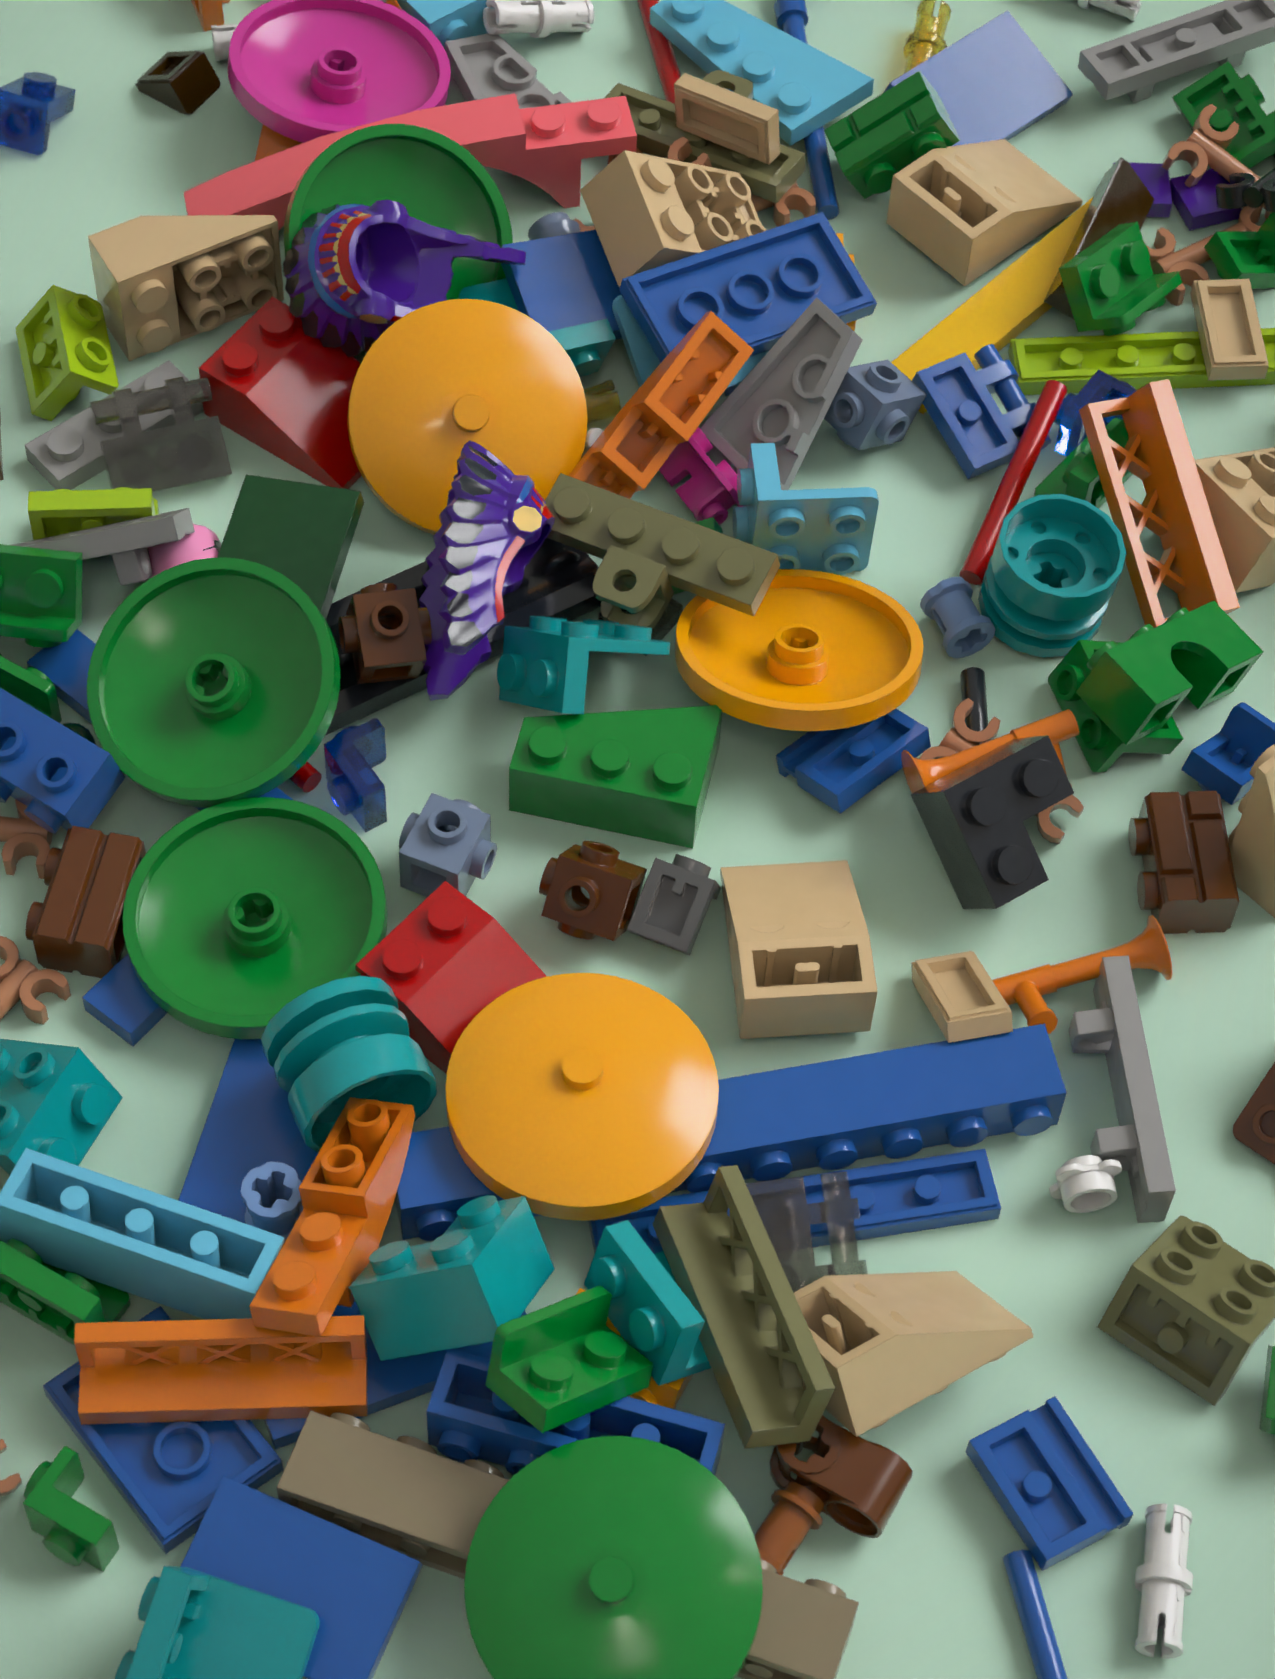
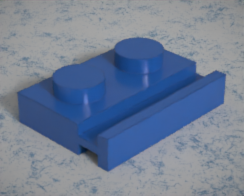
M894 709L876 720L861 725L837 730L809 731L776 755L778 771L784 777L790 774L796 778L800 788L841 814L903 768L901 761L903 750L909 751L912 757L916 758L931 747L929 730L900 710Z
M1056 1396L1046 1400L1045 1405L1031 1412L1027 1410L969 1440L965 1451L1042 1571L1101 1540L1106 1533L1116 1528L1121 1529L1127 1526L1134 1514Z

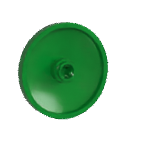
M381 124L354 131L340 138L318 155L305 169L291 194L286 210L283 239L286 257L287 252L292 248V240L301 230L303 222L311 214L320 213L322 209L335 204L342 206L361 203L372 206L379 200H391L404 205L409 216L432 226L496 243L500 248L504 244L513 243L510 218L504 199L496 183L483 165L468 150L450 138L427 128L407 124ZM466 257L454 258L452 263L454 275L452 286L446 294L447 300L457 299L460 291L465 287L506 279L501 263Z
M228 557L206 558L179 564L155 575L136 588L123 600L105 624L93 650L88 670L87 704L90 719L102 748L112 755L120 770L138 786L154 796L172 803L200 808L211 807L236 799L259 797L292 777L309 760L324 739L332 722L340 692L341 675L337 646L325 618L309 596L297 584L278 571L257 562Z
M252 797L223 802L205 808L173 826L155 842L140 861L128 886L123 908V934L136 976L153 1001L165 1012L185 1025L207 1034L233 1039H261L268 1022L290 1001L312 988L333 980L360 976V973L356 971L355 965L386 937L388 920L387 902L381 873L374 857L365 843L345 823L333 815L303 802L273 797Z
M600 1436L571 1442L546 1452L517 1472L500 1489L482 1516L471 1542L465 1571L464 1598L471 1636L479 1656L493 1679H735L749 1656L757 1635L762 1611L763 1578L759 1550L746 1515L734 1496L710 1470L681 1451L659 1442L627 1436Z

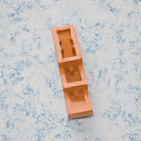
M712 311L706 312L629 399L585 453L569 476L629 499L635 492L644 490L675 447L690 439L753 353L754 349Z

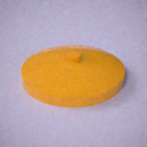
M452 299L436 302L408 313L386 329L372 344L363 358L353 382L348 404L347 422L351 450L356 465L373 494L387 509L409 525L435 535L442 527L439 515L447 506L448 491L452 489L453 476L458 472L457 460L461 455L464 444L469 440L478 443L491 452L515 475H528L534 482V488L546 500L559 474L562 473L569 476L581 460L587 436L588 417L585 394L578 372L562 345L542 325L529 316L499 303L478 299Z
M778 569L754 617L696 595L686 605L677 622L675 660L678 671L689 688L709 705H717L723 713L764 727L792 731H828L849 728L876 720L890 713L908 699L916 688L921 674L923 638L919 626L911 614L884 592L858 580L828 572L804 569Z
M566 973L547 976L529 981L502 994L484 1007L465 1028L455 1045L446 1074L447 1120L456 1149L465 1164L487 1188L499 1197L506 1200L525 1196L531 1212L546 1217L578 1221L608 1219L638 1211L662 1199L681 1185L702 1160L714 1133L717 1118L719 1093L717 1069L710 1048L698 1027L677 1005L656 991L631 980L598 973Z

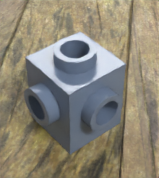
M888 359L849 367L824 419L837 430L838 437L844 443L856 448L858 451L886 444L889 445L903 440L927 394Z
M431 793L420 815L414 812L411 813L402 829L399 840L400 886L428 897L446 881L466 896L476 877L482 880L486 878L496 856L497 844L491 842V815L482 812L468 801L461 799L450 800Z

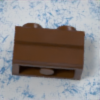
M1188 791L1185 795H1180L1179 792H1150L1144 797L1139 817L1130 819L1128 832L1131 855L1142 856L1144 871L1139 872L1137 881L1140 909L1151 910V914L1157 919L1164 934L1187 933L1190 930H1194L1196 933L1225 932L1232 925L1240 901L1220 794L1217 791Z
M72 826L68 828L62 849L51 848L44 870V883L49 887L43 903L36 901L32 903L28 912L25 931L27 940L33 941L38 964L43 968L69 973L76 970L81 975L103 978L120 961L125 945L123 934L124 901L132 876L146 854L144 842L139 837L112 832L104 835L101 830Z

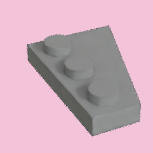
M488 33L445 41L444 49L449 59L451 73L466 102L516 93L520 109L571 103L561 92L552 94L536 79L537 70L498 34L492 35Z
M816 298L700 429L708 440L738 469L748 468L751 443H775L781 490H789L863 339L822 301Z

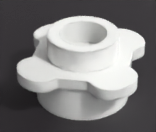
M1084 1155L1070 1159L1056 1170L1055 1175L1058 1181L1049 1187L1050 1195L1052 1198L1062 1199L1064 1208L1070 1212L1086 1213L1103 1209L1117 1199L1116 1185L1113 1178L1122 1172L1121 1163L1117 1160L1102 1161L1100 1157L1095 1155Z

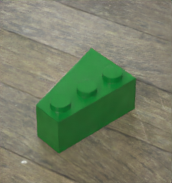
M717 705L524 717L509 766V811L693 849L719 750L722 710Z

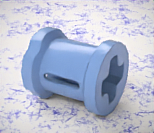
M951 577L942 580L924 594L920 603L924 614L930 619L935 620L944 635L942 645L948 656L952 658H964L982 650L990 643L996 630L989 617L980 615L971 599L973 590L963 577Z
M266 1162L247 1173L242 1181L240 1191L242 1201L247 1206L244 1217L245 1224L282 1236L284 1241H286L303 1210L299 1186L302 1182L299 1180L297 1172L293 1167L282 1162Z

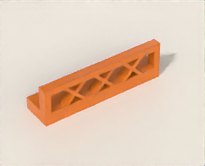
M1170 380L1149 382L1129 397L1089 403L1082 407L1079 412L1112 520L1122 533L1126 549L1125 562L1144 624H1151L1155 628L1164 624L1168 619L1163 616L1157 596L1162 583L1177 593L1181 608L1186 607L1189 611L1213 600L1226 614L1240 608ZM1122 415L1129 436L1125 448L1108 437L1103 418ZM1126 470L1143 482L1146 497L1142 505L1125 492L1122 478ZM1144 526L1160 537L1164 552L1159 562L1143 550L1139 536Z
M364 1315L331 1316L321 1337L254 1327L252 1318L75 1323L74 1345L80 1364L78 1415L81 1425L307 1418L310 1410L328 1417L332 1413H345L354 1417L367 1416V1341Z

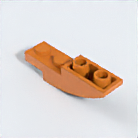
M353 1097L348 1099L299 1186L303 1210L249 1305L254 1327L321 1337L337 1305L352 1307L355 1299L350 1290V1285L370 1263L369 1256L378 1249L393 1207L415 1119L413 1105Z

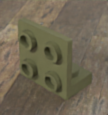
M1181 1215L1131 1265L1097 1327L1215 1406L1226 1393L1255 1342L1275 1320V1269L1262 1261L1248 1258L1225 1243L1219 1233L1212 1227L1201 1222L1192 1221L1186 1216Z

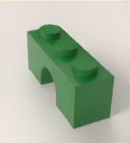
M1213 600L1192 611H1189L1186 607L1181 608L1171 615L1164 624L1155 628L1151 624H1147L1137 630L1127 641L1119 645L1115 641H1110L1103 645L1087 662L1086 667L1090 670V673L1076 693L1125 745H1128L1162 728L1185 697L1197 709H1200L1232 693L1263 654V651Z

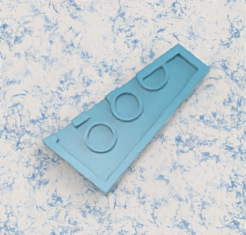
M662 0L650 7V24L707 74L715 70H722L751 81L753 83L752 100L779 110V136L790 146L873 95V78L724 0Z

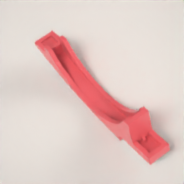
M516 93L416 110L324 135L208 180L185 191L184 200L187 215H274L278 221L279 231L284 226L289 200L298 180L311 162L326 148L340 138L366 127L381 124H407L427 128L450 138L468 150L483 166L511 173L535 184L551 195L563 208L580 206L581 159L616 155L624 150L636 152L637 134L626 96L520 109Z

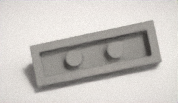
M169 360L25 444L27 460L55 490H72L204 411L202 393Z

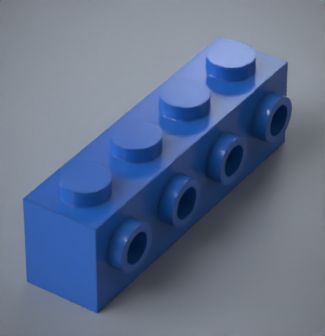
M0 688V802L5 803L11 796L27 806L24 813L36 824L53 834H56L60 827L67 831L72 826L89 828L125 779L119 766L109 752Z
M455 1348L447 1349L426 1410L428 1444L437 1447V1450L442 1455L462 1463L468 1459H481L503 1465L513 1476L531 1461L546 1452L571 1442L600 1436L636 1437L662 1443L690 1456L716 1475L725 1423L627 1396L541 1433L485 1386L490 1358Z

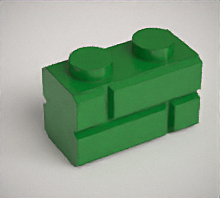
M917 71L824 130L843 174L864 199L873 194H881L891 190L893 175L932 149L951 147L960 141L940 96L921 71Z

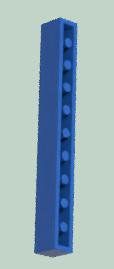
M1045 1024L1016 1028L1013 1029V1032L969 1040L951 1043L941 1041L718 1080L717 1118L710 1144L694 1171L672 1192L688 1190L691 1193L708 1191L720 1166L738 1165L744 1180L754 1178L759 1182H768L781 1179L791 1171L820 1167L823 1170H838L853 1164L859 1159L882 1155L891 1159H900L914 1155L922 1148L944 1144H950L953 1147H968L983 1141L989 1136L1012 1132L1019 1136H1031L1041 1133L1050 1126L1058 1124L1067 1094ZM449 1126L411 1133L409 1148L395 1197L403 1240L419 1237L422 1240L434 1241L446 1232L458 1217V1209L467 1202L488 1195L495 1196L497 1201L504 1200L487 1188L465 1164L456 1149ZM532 1213L534 1217L542 1216L536 1213Z

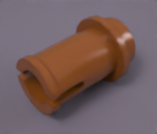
M789 1482L784 1490L777 1489L773 1492L771 1500L774 1506L754 1535L760 1559L774 1566L777 1574L782 1576L784 1569L809 1530H817L823 1524V1519L820 1516L825 1507L823 1501L815 1493L795 1482Z

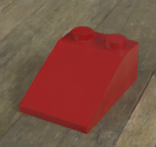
M272 296L199 367L204 414L322 484L349 489L362 476L351 450L347 422L350 393L361 363L354 356L348 357L340 347H323L319 338L303 334L300 318H296L289 312L290 306Z
M446 881L355 965L356 971L360 973V976L380 978L392 988L398 1000V1010L405 1015L408 1021L409 1037L419 1044L425 1058L445 1074H447L449 1061L457 1041L465 1028L484 1007L517 986L547 977L494 917Z

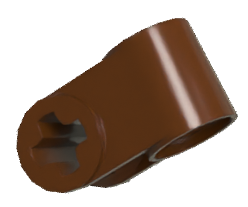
M823 1415L815 1429L819 1433L818 1438L812 1436L810 1441L781 1444L774 1447L769 1467L770 1475L778 1488L784 1490L789 1482H795L806 1487L823 1501L825 1505L822 1510L823 1513L830 1516L845 1529L868 1538H878L882 1534L913 1475L909 1464L898 1454L880 1444L869 1442L859 1436L856 1437L852 1432L833 1423ZM803 1448L815 1453L808 1458L807 1462L798 1460L795 1457L801 1453ZM791 1472L797 1475L796 1479L791 1477Z

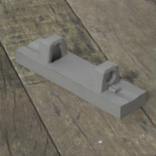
M1225 0L1081 50L1078 69L1087 79L1092 81L1097 91L1106 101L1127 94L1133 103L1151 97L1155 83L1218 62L1221 66L1229 61L1233 68L1241 65L1246 51L1274 42L1275 1Z
M185 508L12 545L83 553L82 560L111 554L120 585H127L145 581L153 576L147 547L178 541L184 538V535H189L195 532L190 510Z
M1129 955L1103 957L1099 968L1100 976L1096 979L1093 988L1096 1009L1074 1012L1069 1027L1073 1053H1105L1119 1126L1097 1129L1095 1131L1090 1147L1091 1154L1100 1157L1102 1161L1117 1160L1121 1163L1122 1171H1128L1138 1223L1165 1221L1176 1189Z

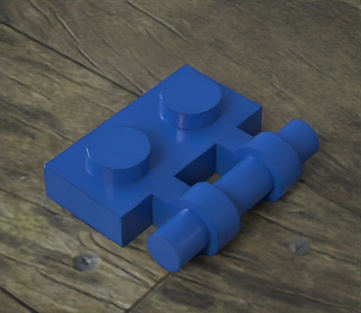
M994 344L986 345L974 354V358L981 368L979 371H976L964 352L918 371L912 380L914 384L927 394L922 403L967 479L1011 461L1019 443L1017 437L1022 436L1036 403L1029 404L1016 382L1019 374L1010 360L1002 359ZM991 394H997L1008 413L1002 414ZM1049 435L1047 436L1042 449H1044L1051 443L1052 440L1049 437Z

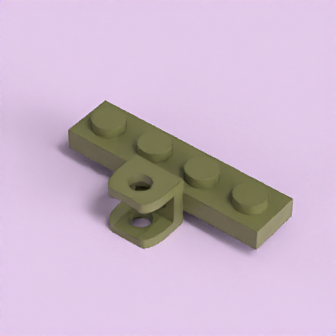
M715 70L702 78V80L724 89H731L739 95L750 99L753 98V83L747 79L722 70ZM617 83L604 97L626 96L637 134V148L642 152L668 159L670 146L677 139L684 136L690 143L692 153L683 162L692 163L704 152L709 156L713 168L740 173L747 182L751 194L776 204L806 170L805 153L780 144V154L768 165L681 130L676 126L675 104L626 85Z
M562 473L559 474L545 500L546 506L555 517L554 525L547 538L603 559L594 577L593 591L596 599L601 601V614L603 620L619 622L621 625L651 627L653 629L661 619L674 594L672 586L754 617L780 567L778 554ZM621 608H622V609H625V610H628L630 613H636V614H633V615L626 614V613H624V612L621 610Z

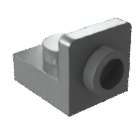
M679 854L675 855L672 864L655 858L627 930L632 934L690 955L712 898L717 900L721 887L715 880L708 878L711 867Z

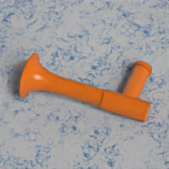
M1067 709L1013 729L1004 736L946 757L921 760L912 757L909 751L903 750L901 753L903 771L910 791L914 793L1013 739L1048 735L1066 774L1059 742L1078 736L1079 727L1071 710Z
M1150 915L1143 932L1128 943L1050 966V964L1032 968L993 979L992 981L1008 1005L1018 1004L1027 1020L1028 1026L1045 1024L1047 1032L1050 1034L1055 1030L1058 1019L1055 1013L1048 1008L1042 996L1057 992V989L1098 978L1103 957L1129 955L1131 969H1152L1160 972L1166 980H1171L1172 962L1162 928L1157 919Z

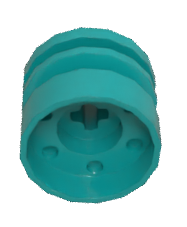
M1064 494L1037 495L1018 503L1003 520L978 596L981 615L990 618L996 629L995 637L1016 651L1040 658L1064 657L1078 640H1091L1100 628L1109 599L1113 596L1123 570L1126 549L1122 533L1106 513L1086 500Z
M367 976L336 979L312 988L287 1003L268 1022L261 1037L263 1052L269 1065L274 1068L277 1083L280 1088L289 1093V1109L303 1140L308 1147L319 1153L350 1097L413 1105L415 1122L429 1109L437 1094L436 1079L419 1044L409 1037L408 1021L405 1015L398 1010V1000L392 988L380 978Z

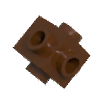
M378 583L366 586L360 590V594L352 596L346 616H340L338 619L341 649L343 654L352 653L357 685L419 677L427 661L424 645H429L432 642V628L427 607L418 608L415 588L397 590V585L393 583Z
M583 841L581 846L575 844L561 853L558 859L552 857L545 867L539 893L547 897L541 916L558 921L557 928L570 936L581 939H594L595 935L615 941L627 931L637 905L647 869L618 859L620 852L606 844L594 841Z

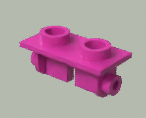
M698 427L687 442L680 443L675 447L659 469V472L671 487L690 474L692 477L675 490L676 493L694 514V518L698 522L714 517L717 523L721 525L728 517L727 510L734 504L737 507H743L738 502L737 474L725 459L715 466L706 455L714 447Z

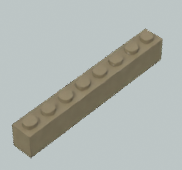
M310 1410L277 1485L278 1499L416 1559L423 1565L465 1579L467 1557L478 1524L491 1501L509 1480L504 1478L500 1470L486 1462L468 1459L462 1464L437 1455L436 1450L431 1445L420 1439L410 1436H399L397 1440L371 1432L366 1423L354 1416L345 1413H332L328 1417ZM760 1559L763 1578L761 1618L750 1654L737 1676L743 1679H836L853 1628L859 1602L846 1598V1594L842 1589L829 1582L808 1579L802 1583L779 1575L774 1566Z

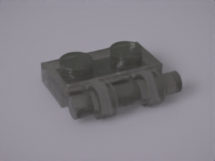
M183 376L164 380L165 386L134 393H132L130 387L112 391L111 398L90 402L95 425L118 421L123 436L100 442L111 489L119 487L132 489L152 488V493L227 477L232 474L218 416L196 421L194 419L191 405L212 400V392L207 377L184 381ZM171 410L175 425L142 432L138 416Z
M847 1171L821 1174L824 1202L807 1204L803 1176L746 1183L793 1293L823 1276L868 1274L866 1260H859L854 1219H860L858 1198H851ZM827 1223L832 1264L815 1266L810 1225Z

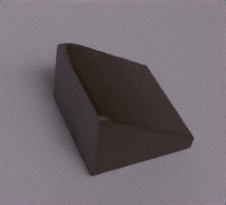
M204 51L167 52L135 84L140 92L183 114H192L221 85Z

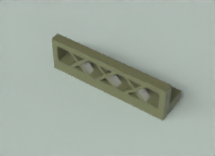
M738 1165L720 1166L717 1169L704 1203L660 1206L652 1225L677 1285L705 1320L699 1339L744 1449L810 1441L835 1390V1386ZM802 1379H803V1381H804V1383H805V1386H806L805 1391L803 1390V1387H802Z

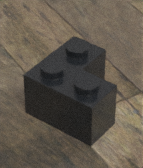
M1046 735L1013 739L912 793L911 797L962 908L997 909L1049 880L1023 821L1074 794V791L1049 736Z

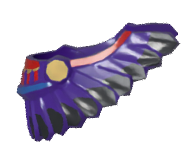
M379 200L372 206L361 203L342 206L335 204L322 209L320 213L311 214L303 222L301 230L292 240V248L287 252L283 262V272L287 279L285 290L290 296L289 312L296 318H300L303 334L319 338L323 347H340L348 357L360 354L363 350L368 352L372 344L386 329L408 313L436 302L446 301V294L452 286L454 275L452 263L454 258L466 257L487 262L525 265L526 252L509 247L500 248L496 243L432 226L409 216L406 207L396 201Z
M470 440L464 444L461 455L457 460L458 472L453 476L452 489L448 491L447 506L439 515L442 527L433 536L436 548L425 559L430 569L421 579L427 589L420 597L419 602L421 608L427 607L432 628V642L429 645H424L427 661L423 667L425 673L428 674L426 686L430 701L447 699L466 682L478 664L489 659L492 650L487 633L493 627L503 624L505 616L502 597L519 588L526 566L549 535L555 522V517L546 506L545 500L534 488V482L528 475H515L491 452Z

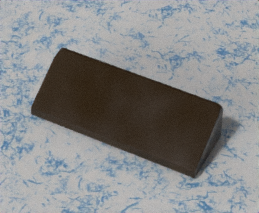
M1122 157L1104 174L1061 266L1119 224L1138 222L1141 230L1155 199L1131 165ZM1058 270L1044 302L1074 320Z

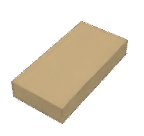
M686 73L674 83L677 128L768 165L780 154L779 110Z
M1250 279L1194 280L1190 295L1208 380L1265 379L1269 364Z
M967 951L911 962L912 983L948 1043L1013 1032L1012 1011L974 952Z

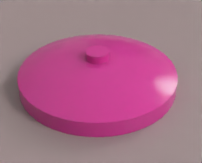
M271 0L252 10L237 25L230 40L227 68L230 86L241 105L268 128L302 143L324 135L412 111L444 106L448 97L451 73L447 53L438 38L415 17L380 0Z

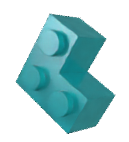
M493 1195L473 1199L458 1209V1217L446 1232L433 1242L410 1246L407 1241H395L378 1248L369 1256L370 1263L350 1285V1290L361 1315H364L365 1325L381 1361L493 1342L495 1331L501 1324L519 1318L555 1270L525 1196L497 1201V1198Z

